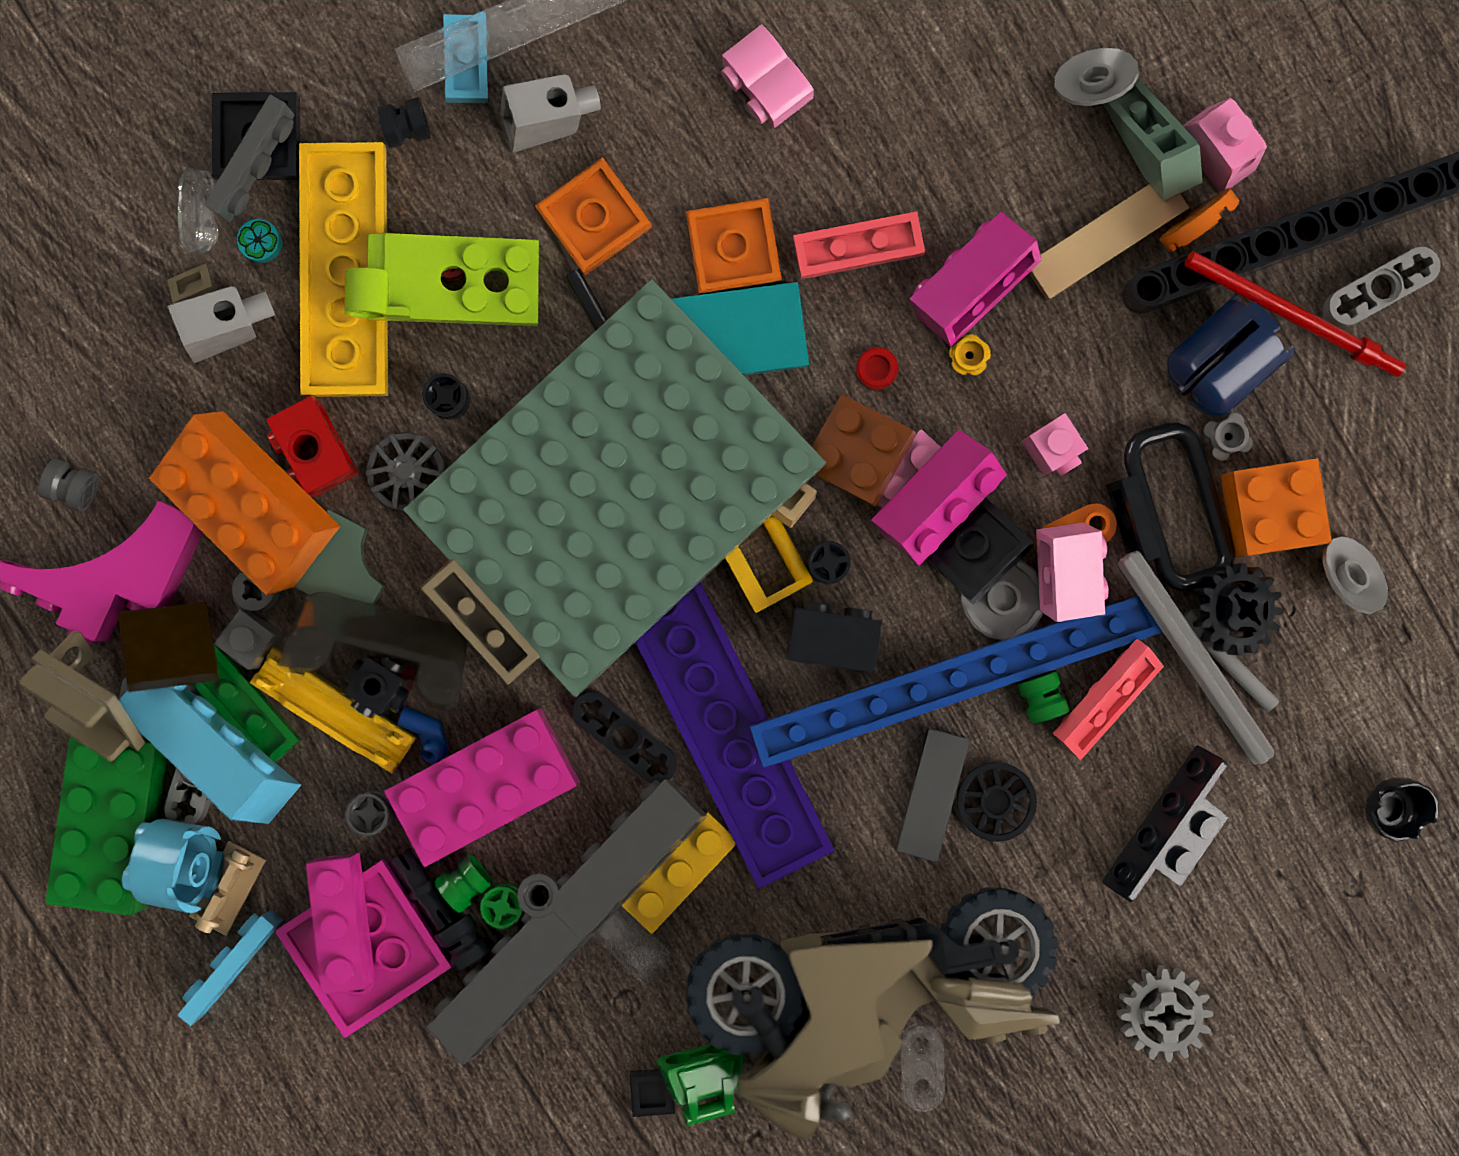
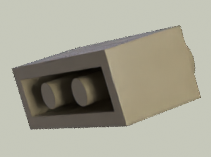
M454 559L445 563L418 587L507 685L540 657L535 649Z

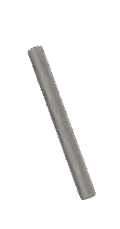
M1134 551L1125 555L1119 560L1118 566L1250 761L1255 765L1266 763L1274 756V749L1142 554L1139 551Z

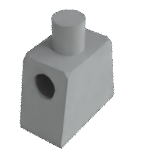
M563 74L504 86L500 115L512 153L576 133L581 115L601 110V104L595 85L574 90L569 75Z
M236 286L227 287L167 306L182 344L193 363L255 339L256 334L251 324L275 316L266 291L241 300ZM228 316H234L229 321H223Z

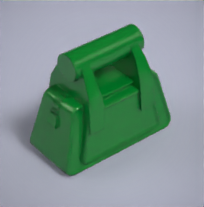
M707 1044L658 1058L657 1065L667 1085L666 1088L673 1097L672 1099L683 1106L682 1116L686 1126L735 1113L733 1103L734 1091L738 1089V1078L742 1073L744 1053L735 1055L728 1053V1050L718 1049L712 1044ZM717 1096L718 1100L698 1105L700 1100Z

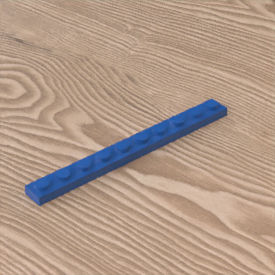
M1135 595L1105 605V614L1055 622L750 725L749 729L761 765L765 768L1133 643L1136 639L1142 640L1163 631L1140 597Z

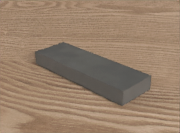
M927 728L895 848L897 852L938 862L970 739Z

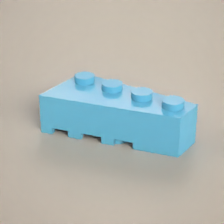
M187 685L129 693L127 690L118 701L137 730L230 820L269 824L301 786L297 780L250 742L237 728L218 715L216 708L211 703L187 689Z

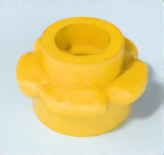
M972 334L964 335L960 341H957L949 349V357L953 360L951 365L961 375L970 373L975 376L982 373L987 367L986 361L991 356L987 343ZM967 352L973 353L972 359L966 358Z

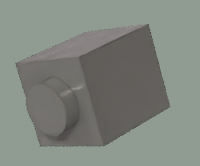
M240 609L214 644L248 670L261 669L271 648H277L286 634L255 611Z

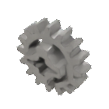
M1158 965L1157 976H1153L1146 969L1141 970L1143 981L1137 983L1135 980L1129 979L1127 982L1133 991L1130 995L1126 993H1120L1119 998L1127 1004V1008L1118 1010L1117 1016L1121 1020L1128 1021V1023L1120 1028L1121 1032L1126 1037L1134 1036L1130 1044L1137 1051L1145 1046V1055L1149 1059L1154 1060L1159 1051L1166 1062L1172 1061L1174 1051H1177L1183 1058H1188L1187 1046L1192 1044L1200 1049L1203 1045L1197 1038L1200 1032L1210 1034L1211 1029L1203 1023V1018L1212 1017L1213 1011L1208 1007L1202 1006L1203 1003L1210 999L1209 995L1203 990L1196 991L1200 982L1192 976L1185 980V972L1179 968H1175L1171 976L1168 969L1163 965ZM1173 987L1182 990L1190 1003L1177 1001L1176 992H1174ZM1150 991H1152V993L1145 999V1001L1142 1002L1143 998H1144ZM1165 1006H1168L1173 1011L1172 1013L1165 1014L1164 1021H1161L1157 1015L1164 1013ZM1140 1024L1153 1026V1033L1156 1035V1039L1145 1035ZM1188 1025L1186 1029L1180 1035H1178L1185 1028V1026Z

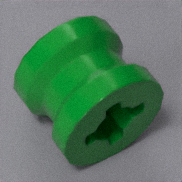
M501 882L495 884L485 893L481 900L480 911L482 918L488 925L497 929L512 927L518 922L524 913L517 899L519 886L512 882Z

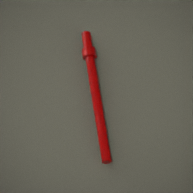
M1192 251L1187 256L1184 263L1185 267L1238 293V295L1250 301H1255L1261 307L1351 353V359L1366 367L1373 365L1394 377H1399L1404 372L1406 363L1382 351L1381 345L1367 337L1359 339L1195 251Z

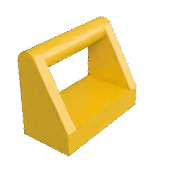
M773 515L763 524L795 583L766 597L739 546L725 558L755 614L814 582L782 522Z

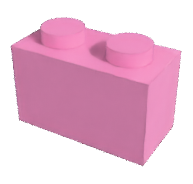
M1084 522L1037 529L1040 612L1056 622L1105 614L1104 600L1108 598L1109 591L1107 581L1103 576V559L1107 554V546L1102 531Z

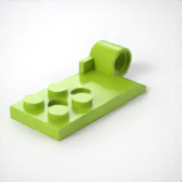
M394 233L368 234V268L345 270V315L382 321L537 326L539 240ZM450 268L461 270L466 278L464 287L457 291L445 288L441 282V276L445 271ZM491 271L502 272L508 280L507 288L498 293L488 290L483 280L487 273Z

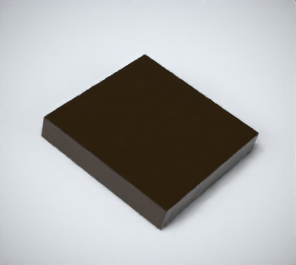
M207 602L118 612L128 693L219 681Z

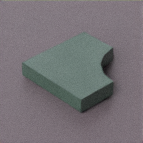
M328 509L327 513L341 527L302 576L295 588L362 623H366L385 587L372 576L365 563L363 544L368 529Z

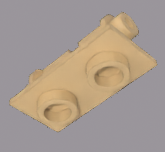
M228 841L223 850L224 867L216 892L211 899L203 898L197 905L201 909L189 915V917L197 921L195 927L205 933H211L213 929L225 936L228 935L267 861L231 841Z

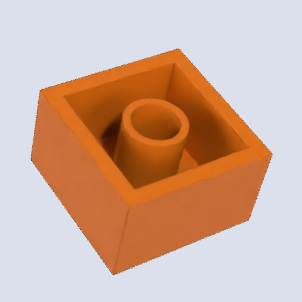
M1318 458L1233 471L1220 475L1228 529L1234 546L1235 558L1332 543Z

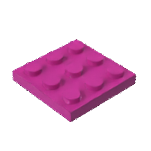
M385 858L362 873L375 980L365 990L321 995L311 907L275 931L344 1039L452 968L448 954L433 937V931L414 902L411 903L407 898L408 893Z

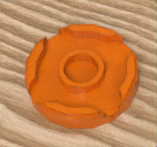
M1231 188L1223 190L1173 225L1160 237V241L1167 251H1171V253L1177 249L1176 247L1186 246L1218 223V220L1222 218L1219 213L1225 210V206L1232 212L1238 206L1240 200Z

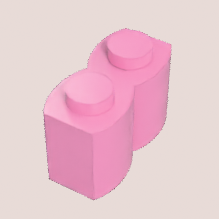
M762 24L722 55L725 68L721 70L724 79L735 92L741 88L750 98L747 107L760 124L767 121L775 129L813 99L814 89L806 77Z

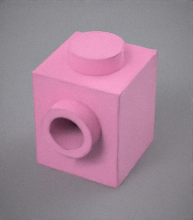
M1066 413L1021 441L1043 476L1057 470L1060 476L1064 475L1082 463L1078 455L1088 450L1087 445Z

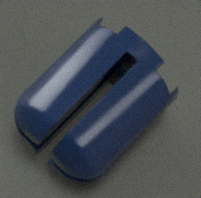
M1238 293L1170 353L1167 360L1168 374L1177 391L1182 396H1186L1192 391L1194 398L1190 401V404L1199 412L1214 417L1231 412L1294 355V347L1291 346L1286 351L1276 336L1275 332L1281 326L1255 301H1252L1247 306L1237 301Z

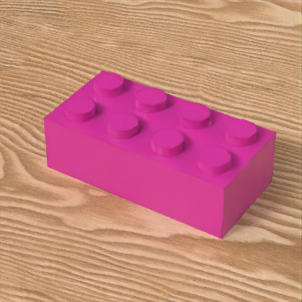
M540 708L385 790L384 793L423 867H426L576 787L581 781L545 713Z

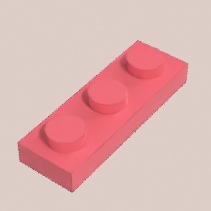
M917 211L793 235L800 279L924 256L925 254Z
M1136 639L1127 650L1118 656L1116 663L1107 673L1092 685L1088 694L1071 713L1062 719L1059 727L1052 734L1071 754L1081 761L1164 667L1147 645Z

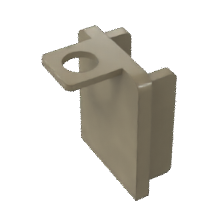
M73 631L50 654L39 650L31 658L34 667L21 678V686L29 693L52 706L44 714V718L49 724L108 761L115 760L127 746L138 751L146 742L117 697L78 673L92 659L94 653L83 635L78 631ZM78 647L79 654L75 662L69 667L63 664L62 658L70 648Z

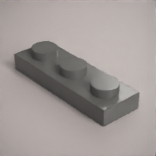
M271 94L269 95L203 204L214 214L229 223L234 215L241 214L246 208L250 198L249 190L256 179H261L267 173L272 161L270 155L278 142H284L292 131L294 124L292 119L295 114L283 101Z

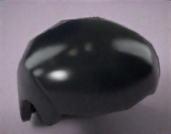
M1392 777L1384 780L1377 785L1366 800L1365 811L1368 823L1376 834L1394 842L1409 840L1410 838L1418 839L1423 827L1430 823H1436L1438 819V799L1431 788L1410 778Z

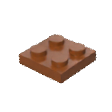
M841 394L812 445V448L826 461V465L814 476L876 508L917 434L913 429Z

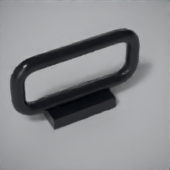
M1179 422L1164 423L1144 429L1134 434L1125 447L1123 455L1128 478L1106 485L1126 552L1128 554L1139 551L1146 561L1153 559L1161 580L1172 589L1183 592L1206 587L1207 584L1203 576L1205 574H1216L1217 566H1231L1234 564L1235 553L1202 442L1193 429ZM1169 439H1177L1185 446L1218 555L1214 566L1188 575L1179 574L1173 566L1141 462V452L1145 447Z

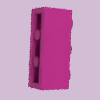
M1003 212L997 214L991 221L984 222L977 229L974 237L961 250H956L948 256L944 266L933 277L925 279L917 286L913 296L909 298L917 318L952 347L1042 261L1037 240Z
M959 429L871 521L891 545L920 566L929 555L938 549L939 545L952 531L967 519L980 502L997 488L998 484L1007 474L992 451Z
M360 852L317 857L306 863L321 995L365 990L375 980Z

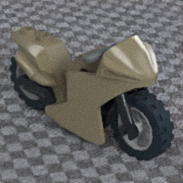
M987 887L979 889L974 894L969 893L961 898L962 901L957 906L953 905L947 913L949 917L946 923H942L940 930L925 919L915 917L908 920H902L901 918L893 919L892 923L872 927L867 924L860 925L859 929L850 931L810 933L786 938L780 941V946L774 941L757 934H731L722 940L717 939L709 944L710 947L701 952L695 959V964L692 970L690 969L687 978L686 1000L688 1009L699 1033L718 1049L728 1050V1053L740 1055L741 1053L756 1055L762 1053L761 1050L768 1048L755 1066L738 1078L739 1094L770 1123L782 1131L799 1139H807L818 1127L819 1118L831 1121H844L848 1119L850 1108L845 1103L829 1102L834 1091V1085L855 1087L882 1078L903 1043L899 1038L911 1015L922 1005L934 1001L958 1031L968 1039H980L982 1044L1004 1041L1006 1039L1005 1034L1022 1031L1024 1036L1043 1034L1048 1031L1047 1026L1060 1024L1059 1016L1048 1008L1030 1006L1032 1004L1031 998L1036 995L1034 991L1039 986L1044 988L1050 980L1047 977L1050 969L1054 970L1056 967L1057 958L1054 957L1055 949H1058V939L1053 934V922L1050 917L1045 915L1044 909L1029 897L1007 888ZM995 915L994 933H988L978 923L986 917ZM1004 915H1007L1017 920L1020 925L1004 936ZM1024 932L1027 936V951L1019 949L1017 942L1013 941ZM1018 956L1025 957L1023 963L1013 972L1010 964L1015 962ZM742 961V979L735 981L724 969L731 964ZM750 962L759 964L768 971L754 981L752 977H749ZM1001 964L1005 975L989 972L993 965ZM719 975L727 982V993L712 995L714 983ZM772 978L776 985V998L763 995L759 989ZM731 1000L733 1007L725 1020L717 1012L714 1003ZM764 1003L773 1005L771 1011L768 1010ZM738 1013L746 1015L751 1025H736L733 1023Z

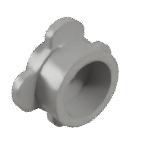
M1231 413L1227 416L1226 420L1220 422L1210 421L1204 427V435L1210 438L1213 445L1212 455L1219 461L1227 460L1230 454L1237 451L1242 453L1248 452L1252 447L1253 441L1249 437V431L1244 424V418L1238 413ZM1226 433L1231 434L1232 438L1230 441L1225 439Z

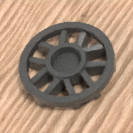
M404 432L391 434L376 444L368 458L365 472L373 495L385 506L404 511L403 509L409 504H399L401 489H409V502L411 503L416 498V486L424 490L428 487V485L421 483L423 474L439 477L446 468L443 456L430 440L415 433ZM410 439L414 441L405 453L398 440ZM421 442L429 450L418 460L413 455ZM391 443L398 453V456L393 460L383 450ZM378 455L384 459L388 466L374 469ZM433 455L437 461L438 471L423 467ZM388 473L390 480L376 486L374 475ZM394 486L393 500L390 501L380 491Z

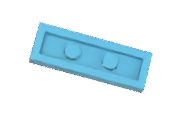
M272 909L260 917L254 913L237 932L242 937L233 949L226 946L212 961L210 967L215 971L206 982L198 979L182 997L187 1004L179 1012L178 1016L189 1026L201 1019L282 924L284 919Z

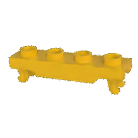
M276 647L271 648L265 663L250 681V684L277 700L294 714L352 751L368 758L391 774L395 773L417 738L385 716L375 714L373 718H369L361 714L350 705L354 699L344 694V690Z

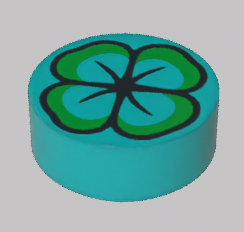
M252 219L240 228L237 235V245L241 253L249 260L256 263H267L279 255L282 248V237L278 229L264 219Z

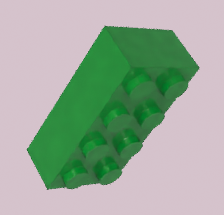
M71 737L69 738L45 904L129 916L147 908V904L137 901L132 892L125 890L122 885V876L125 869L129 866L131 854L135 846V832L143 822L152 823L160 819L169 760L145 737L142 738L146 743L138 751L127 746L113 761L104 759Z

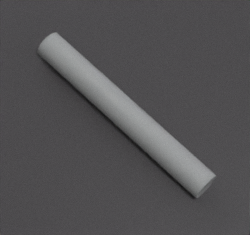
M1190 610L1183 615L1207 652L1266 712L1275 708L1279 700L1235 655H1228V652H1216L1213 650L1214 642H1203L1200 638L1205 631L1204 627H1194L1193 622L1198 618Z

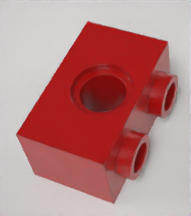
M311 395L266 419L272 430L267 433L272 447L279 456L284 454L291 466L287 470V474L309 496L316 498L359 475L323 404L317 398ZM315 438L318 443V452L312 459L304 460L301 455V446L306 440Z

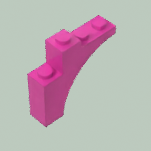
M158 501L149 517L132 536L113 550L91 561L58 569H37L10 560L0 559V589L21 596L23 591L37 597L36 605L60 613L56 625L69 630L66 635L67 637L73 631H78L90 646L93 641H109L118 622V612L123 611L127 600L129 601L126 607L131 610L171 606L203 532L177 506Z

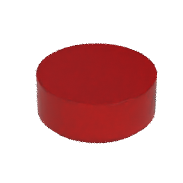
M882 347L867 349L860 355L855 370L857 379L865 388L878 391L889 387L898 374L896 357L891 351Z

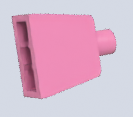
M1232 98L1207 107L1183 125L1199 143L1201 169L1219 193L1232 188L1257 169L1267 148L1265 141L1253 126L1251 119L1243 113Z

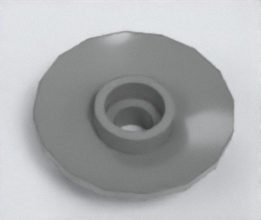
M1099 48L1085 51L1071 57L1060 66L1054 77L1055 91L1062 100L1073 105L1092 106L1110 102L1123 96L1134 86L1139 77L1138 62L1130 53L1120 49Z
M1343 536L1332 539V543H1327L1323 549V566L1331 588L1348 606L1358 612L1372 614L1383 609L1388 600V586L1377 560L1363 545L1354 539Z

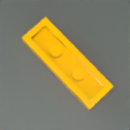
M709 811L706 813L708 817L622 905L651 934L658 929L736 845L730 831Z

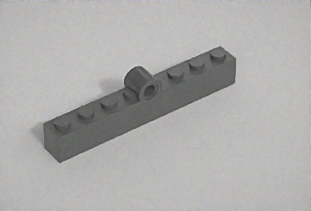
M665 779L662 783L655 780L639 797L643 803L632 814L629 811H625L614 821L609 828L613 834L603 844L597 841L586 850L580 858L584 864L573 875L570 872H567L562 877L555 873L534 874L524 879L520 884L517 899L519 906L526 913L521 919L525 925L514 937L509 933L494 946L492 952L495 957L485 967L479 964L465 976L462 983L466 987L456 997L450 994L441 1001L432 1012L436 1018L427 1026L428 1030L461 1065L474 1060L708 817L673 780ZM542 885L549 892V900L546 904H543L538 897V891Z

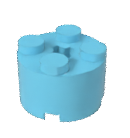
M157 819L152 823L143 822L135 832V846L131 854L130 863L122 876L123 888L131 891L134 898L142 904L186 913L199 911L201 907L197 905L203 898H212L222 876L224 852L217 851L215 839L221 840L219 833L211 827L170 819Z

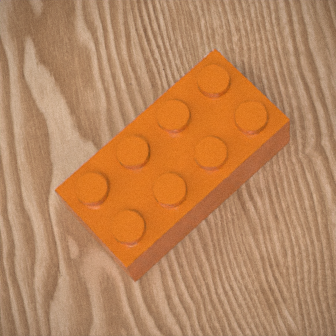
M224 411L193 415L149 477L266 596L295 587L341 527Z

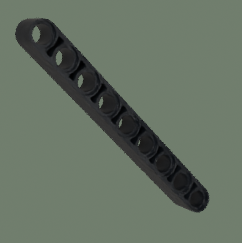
M1459 152L1197 249L1195 252L1216 262L1217 253L1225 254L1231 260V271L1244 277L1459 196V180L1453 174V166L1459 168ZM1414 181H1418L1423 185L1425 197L1416 193L1413 186ZM1374 195L1384 199L1387 206L1386 212L1376 207ZM1335 209L1345 213L1348 219L1347 227L1340 225L1336 221ZM1296 224L1303 225L1308 230V242L1298 238L1295 233ZM1256 239H1263L1270 246V256H1264L1258 252L1255 245ZM1189 252L1137 273L1124 286L1122 298L1129 310L1134 313L1143 314L1220 285L1184 266L1187 256L1191 253ZM1177 268H1185L1191 273L1193 278L1192 286H1186L1179 282L1176 275ZM1144 282L1152 287L1154 292L1152 301L1144 300L1137 293L1138 283Z

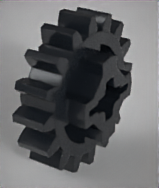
M1246 563L1217 566L1216 574H1205L1203 576L1207 587L1195 588L1194 593L1201 597L1200 603L1192 604L1190 608L1200 613V618L1193 622V626L1204 627L1205 631L1200 639L1203 642H1214V651L1228 652V655L1241 656L1243 652L1257 653L1258 644L1269 645L1271 643L1267 632L1269 630L1279 631L1280 626L1273 621L1274 615L1283 614L1284 609L1275 607L1274 601L1278 600L1282 595L1281 592H1271L1269 590L1274 579L1272 577H1260L1261 568L1247 567ZM1238 581L1246 586L1244 588L1233 587L1230 583ZM1230 631L1242 632L1244 635L1240 637H1233L1228 633Z

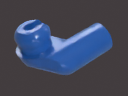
M405 706L397 726L417 733L422 748L420 752L422 759L427 763H438L448 752V741L442 723L436 718Z

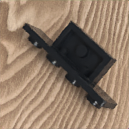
M1196 746L1110 868L1102 883L1128 902L1135 900L1155 869L1181 887L1229 818L1205 799L1227 767V762L1212 752Z

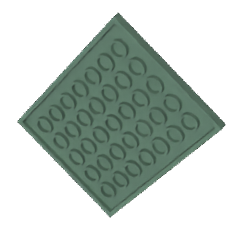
M651 279L403 510L449 561L454 559L535 649L540 655L539 659L574 697H577L717 567L737 546L747 539L826 465V461Z

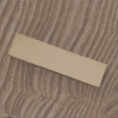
M1149 184L1041 254L1042 261L1029 274L1045 299L1049 301L1187 211L1189 206L1181 194L1164 201Z

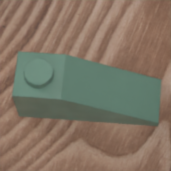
M1139 78L1134 86L1123 96L1103 104L1143 177L1164 201L1203 183L1199 143Z

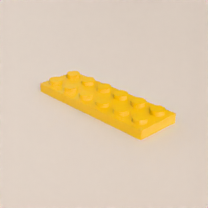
M383 142L299 143L300 395L303 397L311 395L313 397L388 396V321L367 320V318H355L345 315V270L368 268V234L387 233L386 146Z

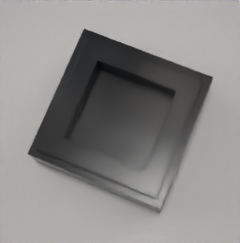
M659 1069L630 1071L633 1117L675 1114V1101L666 1088L667 1085Z

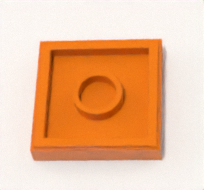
M603 157L535 205L536 210L585 276L652 228L651 222Z
M768 198L686 211L699 295L782 282Z

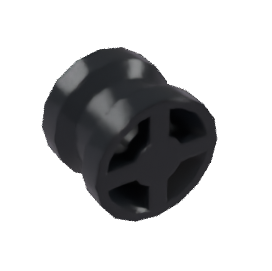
M825 541L818 544L810 552L807 559V568L810 575L822 584H833L842 580L848 574L851 566L848 551L841 544L834 541Z

